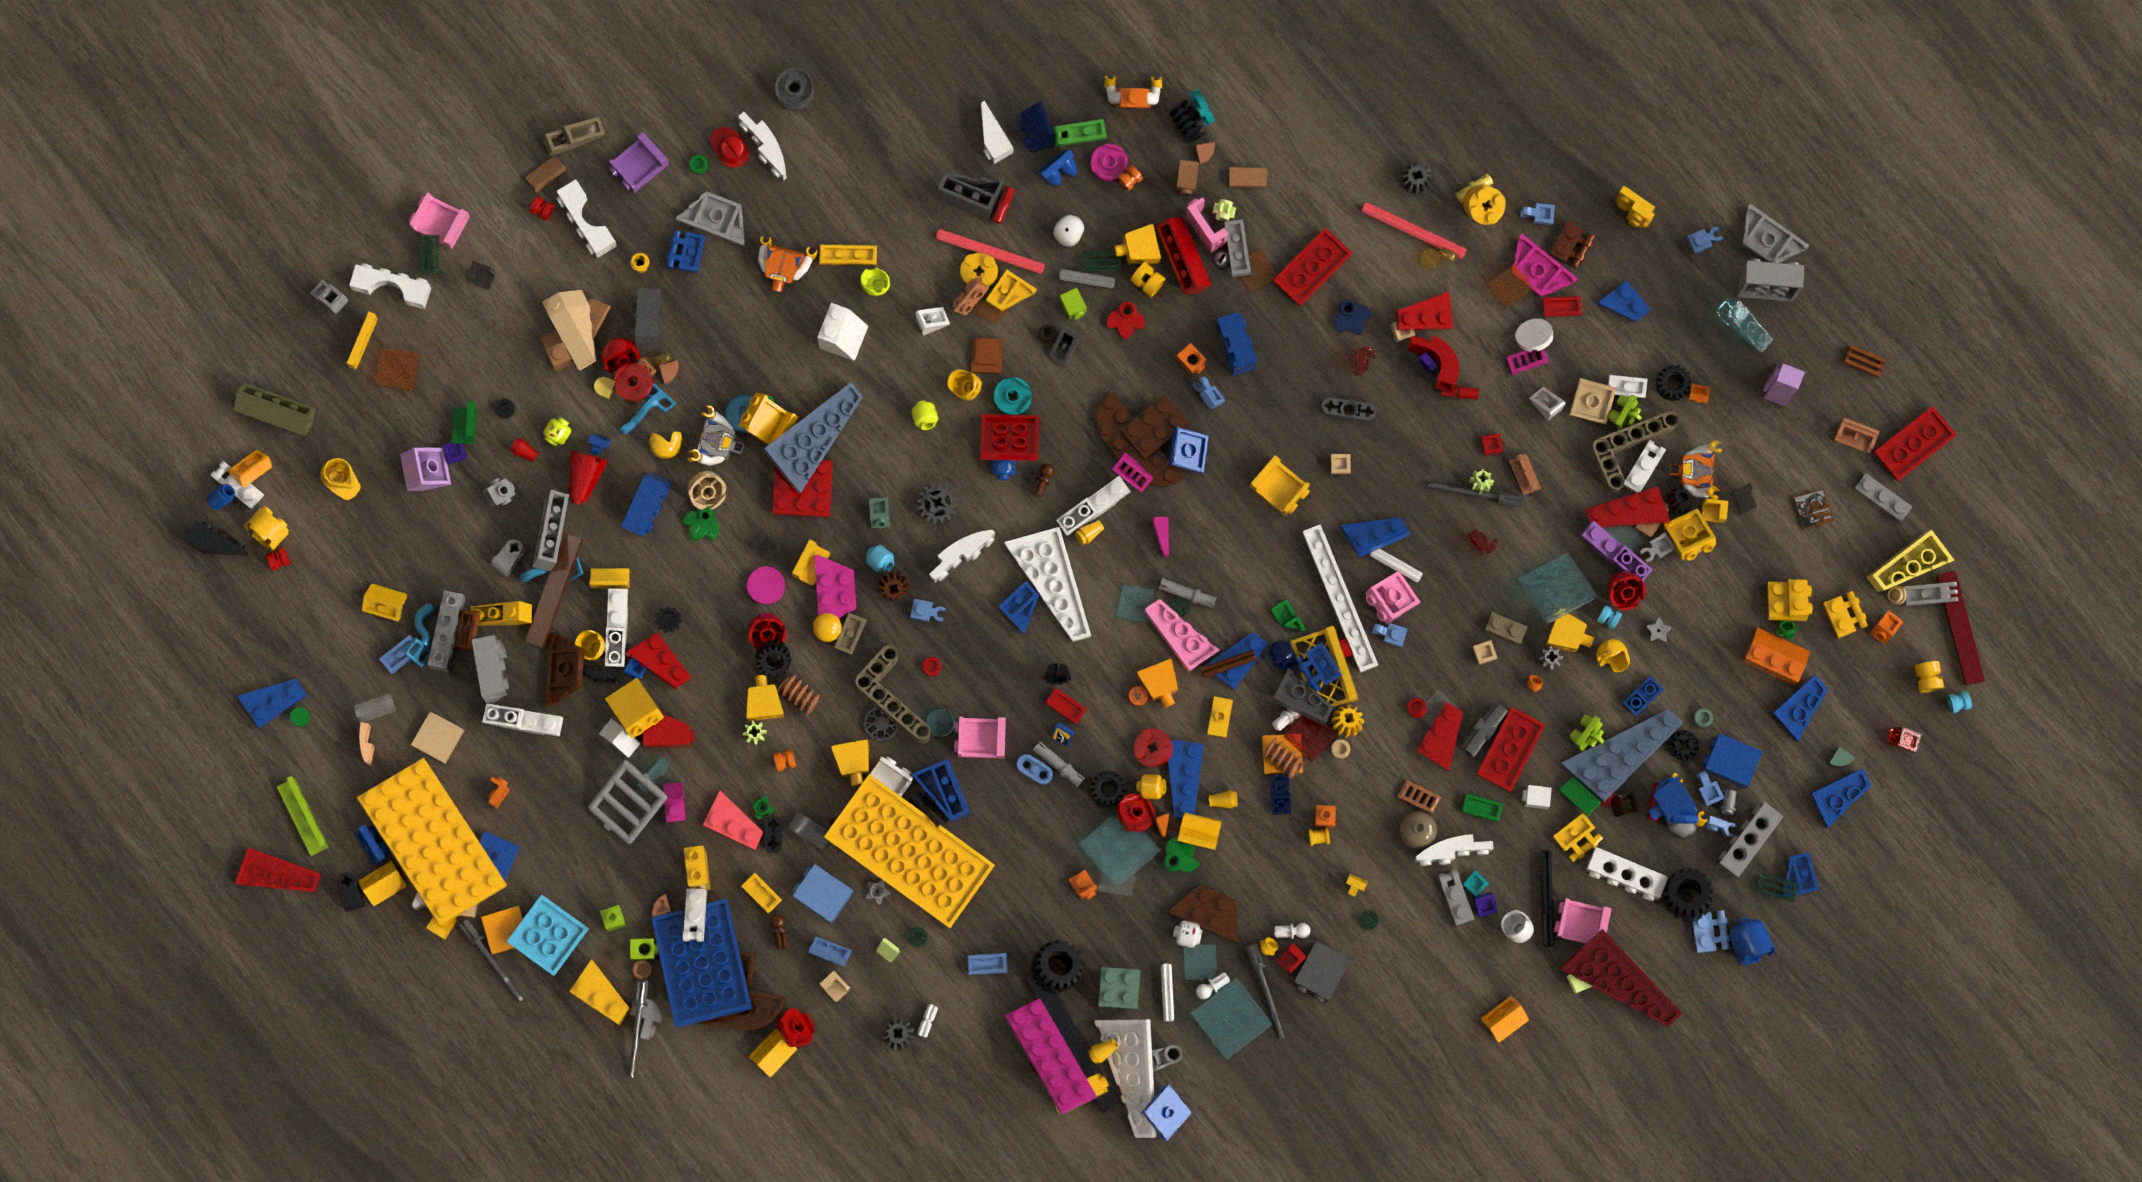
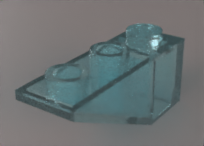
M1727 298L1716 311L1731 329L1758 352L1761 353L1773 340L1740 300Z

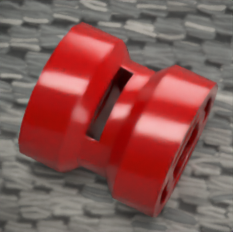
M537 196L529 212L533 215H539L544 221H548L555 209V205L551 202L547 203L542 197Z
M285 547L280 548L275 553H266L272 571L278 570L281 566L287 567L291 565Z

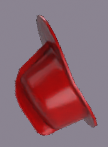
M721 127L712 133L710 145L726 166L738 168L747 162L749 149L734 129Z

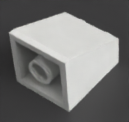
M831 303L817 337L819 348L855 361L868 325L851 310Z

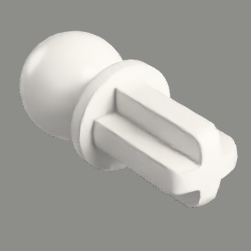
M1287 709V711L1281 712V716L1272 725L1275 730L1281 731L1288 724L1291 725L1301 715Z
M1291 923L1290 926H1276L1274 928L1276 938L1291 937V939H1294V935H1297L1299 938H1306L1310 934V927L1305 923H1300L1296 927H1293V923Z
M1222 973L1212 980L1208 979L1209 984L1199 985L1196 989V994L1200 999H1207L1211 996L1213 990L1217 993V990L1228 984L1230 979L1226 973Z

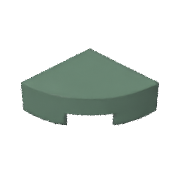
M1839 747L1828 764L1835 767L1846 766L1856 757Z

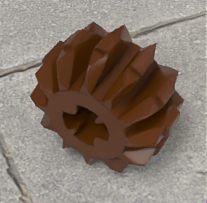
M893 568L892 573L885 570V575H879L880 581H877L876 585L878 593L880 595L883 594L884 600L890 597V601L893 602L896 597L898 600H901V595L906 596V589H909L908 577L903 576L901 570L896 573V569Z

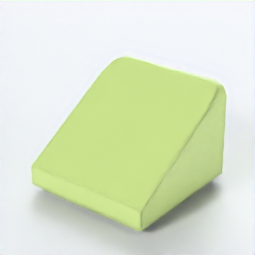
M884 938L877 948V953L887 961L892 962L900 953V950Z
M1571 974L1567 976L1575 994L1592 987Z

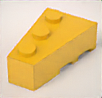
M592 959L569 991L619 1026L631 1010Z

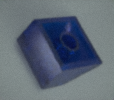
M1039 101L1021 112L1020 120H1018L1020 130L1024 131L1026 135L1024 138L1027 149L1031 148L1032 153L1054 146V134L1042 101Z

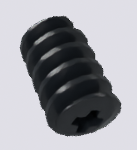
M1189 100L1178 103L1169 112V115L1174 117L1173 123H1177L1176 128L1181 130L1180 135L1184 136L1183 141L1186 143L1196 141L1206 134V132L1200 133V130L1203 128L1202 125L1196 126L1199 119H1192L1196 115L1195 112L1189 113L1192 106H1185Z

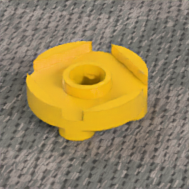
M985 253L967 255L961 264V279L968 285L971 279L977 277L982 281V285L991 286L998 278V267L994 258ZM978 268H982L985 271L980 276H977V273L974 272Z

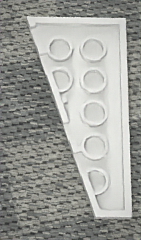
M1060 527L1004 542L1071 641L1075 642L1091 637Z
M1150 1019L1095 1020L1096 1027H1099L1102 1036L1100 1037L1101 1041L1105 1042L1113 1038L1118 1044V1049L1107 1058L1116 1084L1120 1087L1122 1101L1126 1104L1129 1113L1128 1118L1135 1138L1156 1137V1130L1141 1112L1154 1098Z

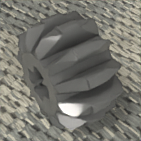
M1416 161L1414 166L1409 163L1407 168H1403L1402 173L1404 175H1401L1400 179L1404 181L1403 187L1409 186L1408 192L1415 189V194H1418L1419 189L1425 192L1426 187L1431 186L1430 180L1433 179V176L1429 174L1431 172L1430 168L1424 169L1425 163L1420 167ZM1416 175L1420 176V178L1414 180V177H1416Z
M892 1018L894 1025L886 1022L885 1025L889 1030L882 1029L883 1033L888 1034L883 1036L882 1040L890 1039L886 1046L890 1047L893 1043L894 1051L897 1050V1045H900V1049L903 1051V1043L910 1047L911 1043L907 1039L914 1040L915 1038L913 1035H908V1033L914 1032V1028L906 1029L910 1026V1022L908 1021L905 1025H902L903 1018H900L899 1024L896 1023L895 1018ZM899 1029L902 1030L903 1037L895 1039L894 1031L898 1030L899 1032Z

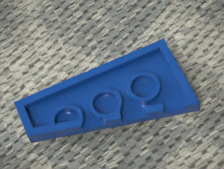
M1171 740L1173 753L1168 761L1174 818L1183 819L1184 813L1195 815L1204 744Z

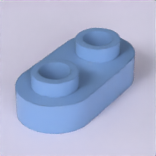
M1026 754L1018 759L1017 768L1019 772L1040 785H1046L1052 780L1053 773L1051 768L1033 756ZM1029 762L1030 767L1024 768L1023 763ZM1044 772L1047 776L1042 779L1039 777V774Z

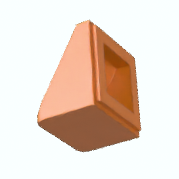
M1169 813L1155 819V824L1161 838H1165Z

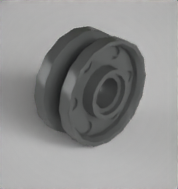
M789 68L781 72L776 78L774 85L776 98L780 105L786 109L801 110L807 107L813 100L815 94L813 80L803 69ZM793 86H798L799 90L797 92H791L790 88Z

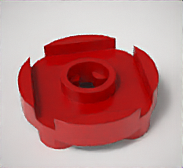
M639 363L623 365L616 372L614 378L615 390L618 395L627 401L639 402L650 393L654 383L649 370ZM631 378L638 379L636 386L630 387L631 382L629 380Z
M1160 729L1143 730L1134 743L1136 758L1148 767L1155 768L1165 764L1170 760L1173 753V744L1170 737ZM1156 743L1158 750L1150 753L1151 749H1149V746Z
M1138 794L1125 796L1116 807L1117 817L1128 832L1147 830L1155 818V809L1148 799L1140 798L1141 795ZM1133 809L1135 812H1139L1138 816L1133 814Z
M797 1008L787 1010L777 1020V1027L787 1046L791 1048L794 1046H806L813 1040L812 1033L815 1032L811 1018L805 1012L803 1014L799 1012Z

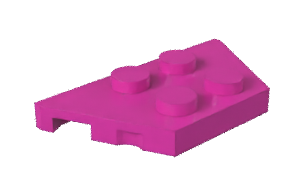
M1521 234L1519 236L1511 275L1541 298L1577 282L1578 278L1525 235Z
M814 555L818 615L833 613L840 619L844 615L856 610L854 570L819 555Z

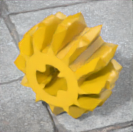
M1349 704L1345 708L1341 705L1338 711H1334L1331 723L1335 724L1333 730H1339L1338 736L1344 733L1346 738L1350 734L1354 737L1357 731L1360 732L1362 730L1361 725H1363L1364 719L1361 716L1363 714L1362 712H1356L1357 707L1351 709Z

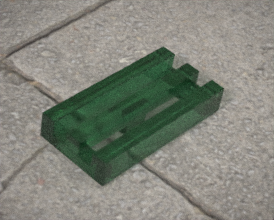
M420 235L419 273L439 274L440 236ZM425 239H428L427 269H424ZM432 239H434V269H432Z
M1083 251V271H1121V256H1118L1117 259H1087V256H1116L1115 251ZM1092 263H1117V265H1087V264H1092Z
M1760 874L1756 893L1794 903L1799 884ZM1764 880L1793 886L1794 888L1793 890L1765 883ZM1762 887L1790 893L1792 896L1787 897L1762 890Z

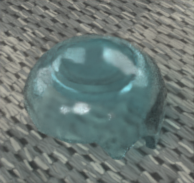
M936 708L927 716L926 724L930 727L931 734L937 737H945L954 730L956 720L948 709Z

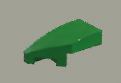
M1287 599L1270 608L1271 613L1280 626L1301 631L1306 630Z

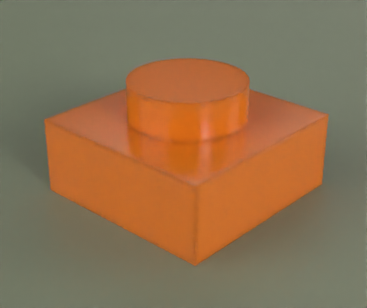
M1692 384L1689 389V399L1697 403H1708L1710 387Z

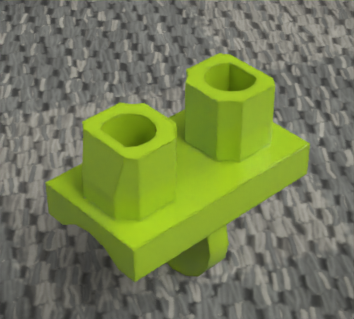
M1620 395L1617 400V406L1624 409L1621 413L1612 410L1609 414L1608 419L1616 425L1617 430L1624 429L1626 424L1632 426L1634 422L1640 423L1643 418L1639 415L1641 409L1636 407L1638 404L1636 396Z
M1584 715L1580 722L1581 726L1586 728L1584 732L1581 733L1575 729L1570 735V739L1582 752L1585 751L1588 745L1594 747L1596 743L1601 745L1604 743V740L1601 738L1604 731L1600 729L1603 724L1596 715L1594 718Z

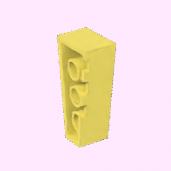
M1929 530L1908 544L1866 578L1875 590L1880 592L1950 563L1954 559L1934 532Z

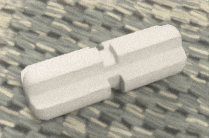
M932 1004L927 1006L923 1016L924 1020H922L917 1032L919 1036L924 1038L928 1036L932 1025L931 1021L934 1020L938 1010L937 1006Z

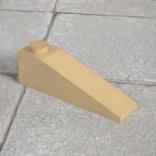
M583 291L558 292L544 300L542 303L577 368L582 370L596 362L595 346L592 338V322L590 320L591 310Z

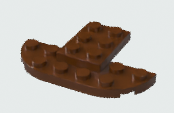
M1110 391L1102 400L1097 414V428L1104 444L1118 460L1126 452L1153 477L1148 486L1167 487L1183 480L1184 477L1174 466L1169 465L1168 458L1159 448L1172 439L1175 427L1184 429L1189 425L1186 419L1165 395L1134 419ZM1132 467L1128 469L1129 474L1133 470ZM1136 472L1133 478L1136 479L1140 473ZM1142 477L1139 482L1142 483L1146 478Z
M739 951L752 1009L699 1022V1024L744 1031L757 1030L767 1026L777 1018L784 1007L786 997L750 991L756 953Z

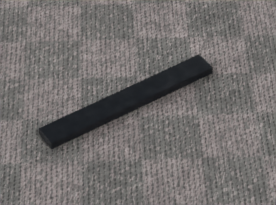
M1034 972L1025 976L1037 999H1041L1085 1077L1089 1078L1096 1074H1100L1101 1077L1104 1076L1098 1064L1094 1063L1090 1058L1089 1048L1057 992L1051 993L1050 989L1043 990L1042 984L1038 986L1036 984L1037 978L1033 979L1032 977ZM1110 1085L1107 1087L1108 1092L1095 1098L1102 1113L1120 1103Z

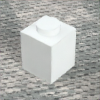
M1528 785L1526 790H1523L1522 801H1525L1524 807L1548 809L1550 807L1551 788Z

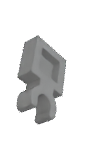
M1665 532L1649 542L1651 548H1643L1639 554L1648 553L1650 557L1645 560V563H1649L1655 555L1660 559L1674 551L1676 547Z

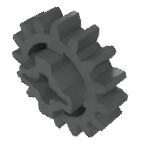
M933 483L932 489L925 487L926 493L920 492L922 499H917V503L921 504V506L917 507L918 511H923L921 518L926 516L927 523L933 520L934 525L937 524V521L944 525L945 519L949 522L951 521L950 515L956 516V512L953 510L958 509V505L954 504L958 502V498H953L955 491L949 492V486H946L944 489L942 488V483L938 487H935ZM946 497L949 498V500H950V502H951V506H949L948 504H946V502H945ZM939 501H941V506H937L936 508L934 502L938 503ZM925 502L930 505L929 512L925 508ZM944 513L942 516H936L937 514Z

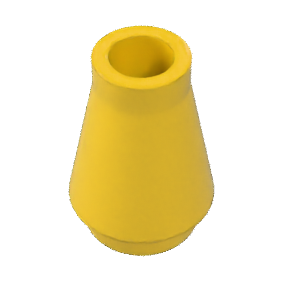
M636 253L632 256L630 264L634 270L644 273L649 266V258L644 253Z
M1097 520L1078 528L1075 532V537L1081 545L1089 544L1104 530V527Z
M1228 790L1215 795H1209L1210 807L1229 809L1237 807V792Z
M1112 1038L1093 1045L1088 1050L1089 1056L1094 1063H1102L1118 1049V1044Z

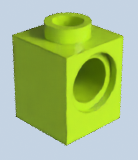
M1077 288L1060 295V302L1069 320L1073 318L1077 320L1085 315L1087 307Z
M619 905L600 911L607 932L626 926Z
M630 939V959L632 961L655 960V955H659L658 946L654 939ZM642 945L650 946L649 953L641 954L639 951Z

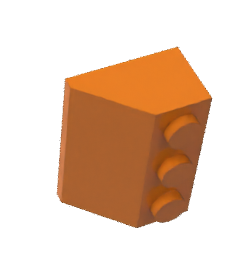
M1757 627L1742 662L1795 686L1803 674L1810 651Z

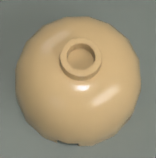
M712 471L698 472L688 483V496L693 505L701 510H704L707 506L711 507L710 510L715 509L721 505L726 497L724 481Z

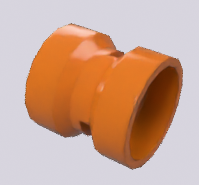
M1130 165L1125 173L1117 176V180L1125 190L1129 191L1135 183L1143 180V177L1133 165Z
M791 748L783 753H773L778 772L784 771L787 767H797Z

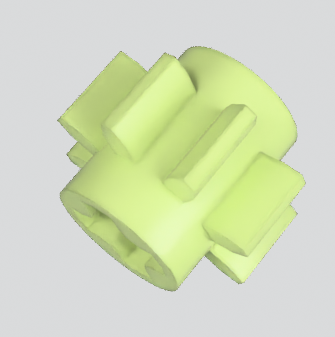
M1220 199L1219 204L1214 203L1212 214H1216L1215 219L1226 222L1230 218H1234L1236 207H1232L1233 202Z
M1484 469L1480 472L1474 471L1473 477L1469 480V483H1473L1472 490L1479 491V494L1483 491L1489 492L1490 486L1494 483V480L1490 479L1491 473L1484 471Z
M753 720L752 725H745L747 732H744L743 736L749 737L747 743L754 741L755 745H757V741H765L762 734H766L767 730H761L763 723L756 725ZM753 729H756L757 732H760L757 733V737H753V735L750 734L753 732Z

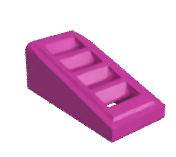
M1537 349L1532 350V352L1523 350L1507 356L1506 359L1512 375L1549 363L1545 349L1539 350L1542 359L1539 361L1535 353ZM1530 353L1532 354L1534 360L1533 363L1530 362L1528 354ZM1521 356L1525 357L1527 365H1523ZM1517 358L1520 368L1516 369L1513 359Z
M1126 452L1111 469L1141 493L1153 479ZM1125 462V463H1127V465H1126V467L1123 469L1121 466H1122L1123 463ZM1130 467H1132L1133 470L1131 471L1130 474H1128V473H1127L1128 469H1129ZM1136 472L1140 473L1136 479L1133 478ZM1142 477H1145L1146 479H1145V480L1142 482V484L1140 485V484L1138 483L1139 480H1140Z
M1153 517V526L1163 558H1168V518Z

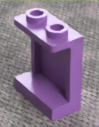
M644 132L621 155L614 160H609L611 166L609 170L615 177L619 175L623 180L621 181L622 185L627 190L631 189L634 193L669 165L668 159Z

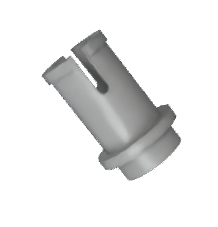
M1724 790L1723 806L1720 807L1722 814L1733 815V812L1736 811L1734 808L1736 791L1730 790L1729 792V790Z

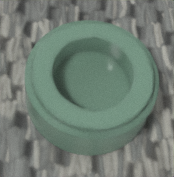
M1701 708L1694 713L1693 722L1699 728H1707L1713 722V714L1710 710Z

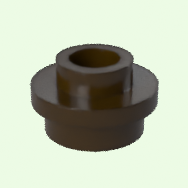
M1052 325L1042 326L1038 333L1039 339L1046 344L1053 343L1057 339L1056 328ZM1050 332L1052 335L1047 338L1044 334Z

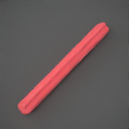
M1368 202L1362 208L1363 213L1458 258H1463L1466 253L1465 248Z
M939 229L936 239L976 253H985L994 259L1042 274L1044 270V264L943 229Z

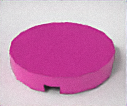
M1104 144L1094 150L1090 166L1097 178L1103 181L1117 180L1118 175L1125 173L1128 159L1121 147L1115 144Z
M760 567L753 571L748 578V593L759 604H774L781 599L785 592L784 577L773 567Z

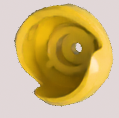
M956 369L949 375L947 386L959 398L973 400L979 394L982 382L974 373Z
M673 432L670 442H667L656 433L650 434V449L656 457L669 459L676 456L682 444L681 432Z
M1609 639L1603 642L1597 649L1596 657L1598 665L1601 667L1608 663L1613 672H1621L1629 667V653L1621 641Z

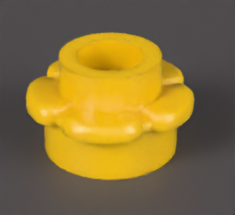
M1267 937L1265 940L1260 941L1262 953L1270 956L1275 955L1278 949L1275 940Z

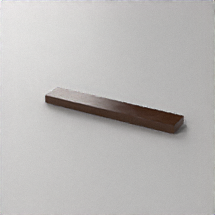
M564 533L559 546L557 562L548 576L525 642L545 648L583 539Z

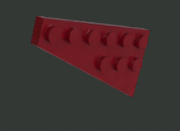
M1603 928L1560 967V970L1573 975L1577 979L1586 982L1667 1027L1682 1015L1678 1008Z

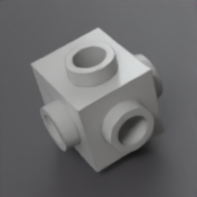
M498 477L489 482L490 486L482 490L491 507L498 504L504 506L512 501L510 497L516 495L514 493V485L507 478L500 480Z

